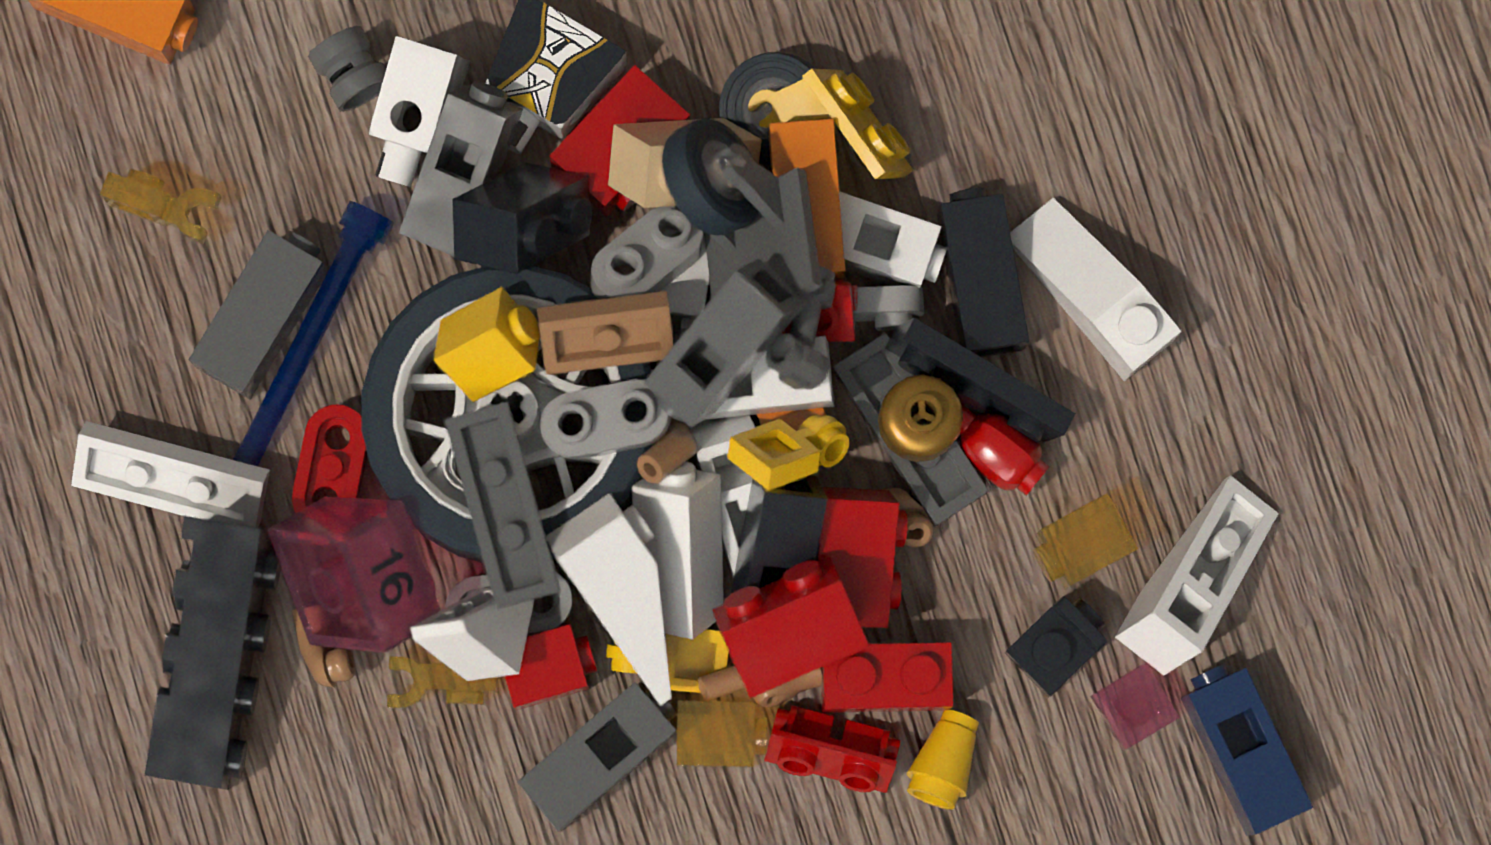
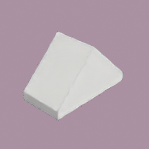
M491 587L481 588L410 627L414 641L466 681L519 674L534 600L497 609Z

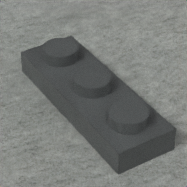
M884 333L832 366V372L915 499L924 508L933 526L936 527L986 495L989 490L956 440L944 454L934 460L921 462L903 459L887 447L880 435L878 424L882 401L894 384L913 375L899 366V356L885 349L889 338ZM917 405L913 406L910 410L911 418L918 414ZM925 407V412L934 416L932 411ZM920 420L917 424L928 425L930 423Z
M508 402L444 419L496 608L502 609L561 592Z

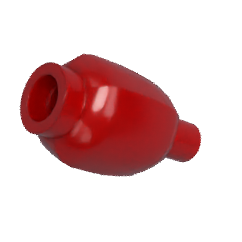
M961 404L963 421L959 433L961 435V449L972 466L998 488L1008 491L1017 488L1027 496L1050 467L1040 459L1042 456L1041 445L1007 425L1008 418L1003 415L989 412L977 416Z

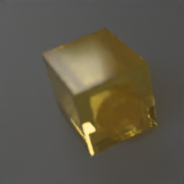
M1107 493L1040 529L1035 534L1040 546L1034 548L1033 553L1049 582L1059 579L1064 589L1067 590L1130 556L1138 550V547Z
M678 701L677 767L753 769L754 755H766L767 717H755V702Z

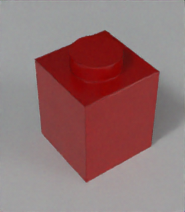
M569 624L526 637L519 674L505 676L512 704L516 711L589 690L585 675L597 672L587 635L575 638Z

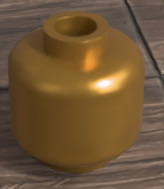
M927 375L906 377L894 384L884 397L878 416L880 435L887 447L899 457L915 462L934 460L947 452L957 439L963 421L961 402L953 388L941 379ZM917 405L918 414L911 418L910 410L913 406ZM925 407L931 410L934 416L926 413ZM920 420H924V421H926V422H928V423H930V424H928V425H919V424H917V423H918Z

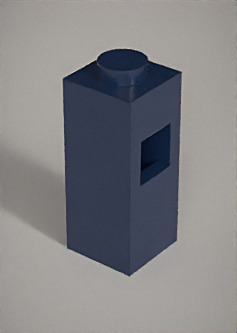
M1224 663L1190 679L1195 691L1180 699L1246 836L1257 835L1312 809L1313 805L1247 668L1230 674Z

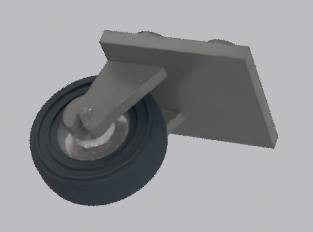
M702 118L694 120L673 132L666 140L662 151L663 175L670 195L679 210L695 227L704 232L712 299L736 270L758 258L764 261L801 297L822 287L806 171L797 167L780 177L775 176L754 161L747 146L732 129L715 119Z

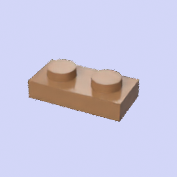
M667 291L537 308L546 375L663 360L673 348Z

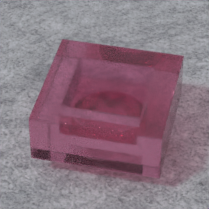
M1147 663L1090 696L1122 751L1180 718Z

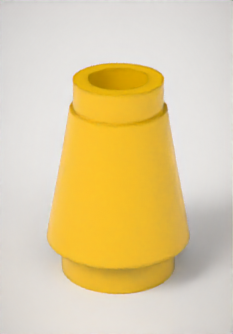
M943 710L940 721L935 725L906 773L911 779L907 788V792L911 796L939 808L955 809L958 798L966 797L976 731L979 722L961 712Z

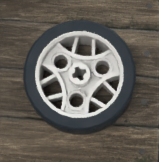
M483 266L451 275L418 294L390 322L371 355L361 392V431L371 468L390 501L426 539L458 557L484 563L462 482L455 474L456 461L447 429L411 420V407L416 391L456 390L453 417L508 402L512 414L520 407L524 420L520 424L514 421L528 473L556 464L566 499L551 508L539 511L545 536L609 493L622 511L631 507L633 503L632 486L643 479L637 468V460L653 447V444L645 447L572 460L561 457L545 443L540 428L544 409L551 400L561 394L593 388L578 385L586 370L569 372L565 380H562L553 374L546 375L545 370L536 363L535 371L475 402H472L447 374H424L430 362L434 359L440 320L500 287H503L519 306H526L534 314L538 324V307L597 300L591 288L568 275L531 266L518 274ZM541 336L539 339L538 351L542 348ZM649 362L601 368L610 384L629 380L646 381L651 375ZM643 401L631 402L625 409L626 420L630 423L643 421L648 413L647 404ZM411 435L442 442L435 454L421 468L416 459ZM566 463L597 466L598 468L595 473L574 493ZM548 543L552 560H555L557 558Z

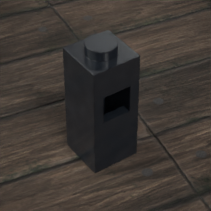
M982 187L953 192L949 194L950 202L941 203L937 219L938 225L941 226L942 246L947 248L944 259L959 344L980 357L1023 351L1029 343V336L1003 194L987 196L986 188Z
M808 475L769 491L752 478L731 594L746 587L762 588L782 579L784 573L791 567L805 561H816L828 500L817 476Z

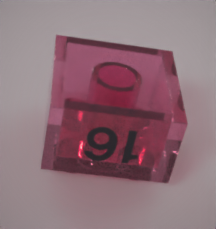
M324 497L267 529L309 645L387 653L413 637L410 627L441 611L435 596V582L425 568L415 540L416 531L414 523L405 511L402 501Z

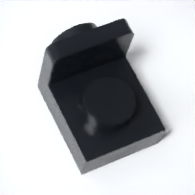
M1062 596L1004 653L1049 698L1108 642L1099 632L1105 626V623L1082 599L1078 598L1072 604L1065 596Z

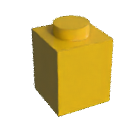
M500 287L440 320L433 361L472 402H475L535 371L541 336L538 321L526 306H519L505 289Z

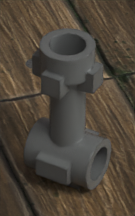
M819 266L822 287L802 296L807 303L792 320L790 334L784 333L779 335L766 351L765 360L767 366L779 373V380L795 390H811L818 387L826 378L829 370L827 357L813 349L821 309L831 308L836 284L833 283L834 273Z

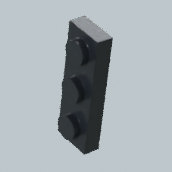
M916 318L897 326L885 349L900 357L898 364L913 376L927 375L941 379L954 389L962 405L978 412H985L988 409L993 413L1003 415L1008 418L1007 425L1028 436L1036 443H1039L1040 440L1047 442L1064 436L1076 414Z

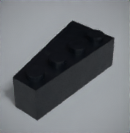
M184 516L180 539L192 540L193 546L191 559L184 560L181 568H177L175 571L172 596H175V610L182 611L181 624H171L169 632L165 637L162 656L163 673L170 674L171 678L169 687L160 686L157 692L145 776L229 790L231 777L240 779L245 765L247 741L239 740L238 737L243 714L252 716L257 701L259 678L250 676L254 651L264 653L266 649L271 615L262 614L266 588L272 590L277 588L282 566V552L273 551L275 540L260 528Z

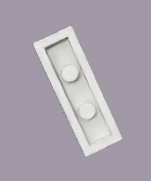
M86 421L78 434L71 486L182 516L258 528L261 522L270 470Z

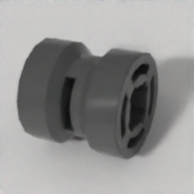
M361 26L349 27L335 33L318 44L308 55L317 74L326 76L332 85L330 96L340 112L355 109L376 98L380 94L386 72L384 64L374 61L369 52L371 42Z

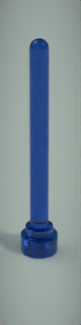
M349 201L338 223L343 227L338 237L343 240V243L233 460L258 467L365 253L372 254L377 244L383 246L395 223L361 204Z

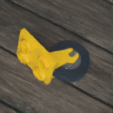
M767 52L755 55L741 63L730 74L723 86L719 102V116L762 139L759 159L761 164L771 165L768 137L769 123L833 119L875 179L904 178L914 171L905 158L910 153L907 143L890 123L884 126L881 125L869 108L874 103L872 94L862 80L853 72L846 76L843 70L816 69L807 60L794 54Z

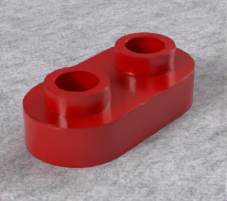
M334 404L319 409L309 419L304 432L292 492V505L299 519L305 525L317 531L330 532L342 528L352 519L358 504L368 453L361 431V415L348 406ZM336 428H344L350 434L348 445L340 450L331 449L327 444L329 433ZM325 489L335 491L337 494L336 506L327 512L319 511L315 506L316 495Z

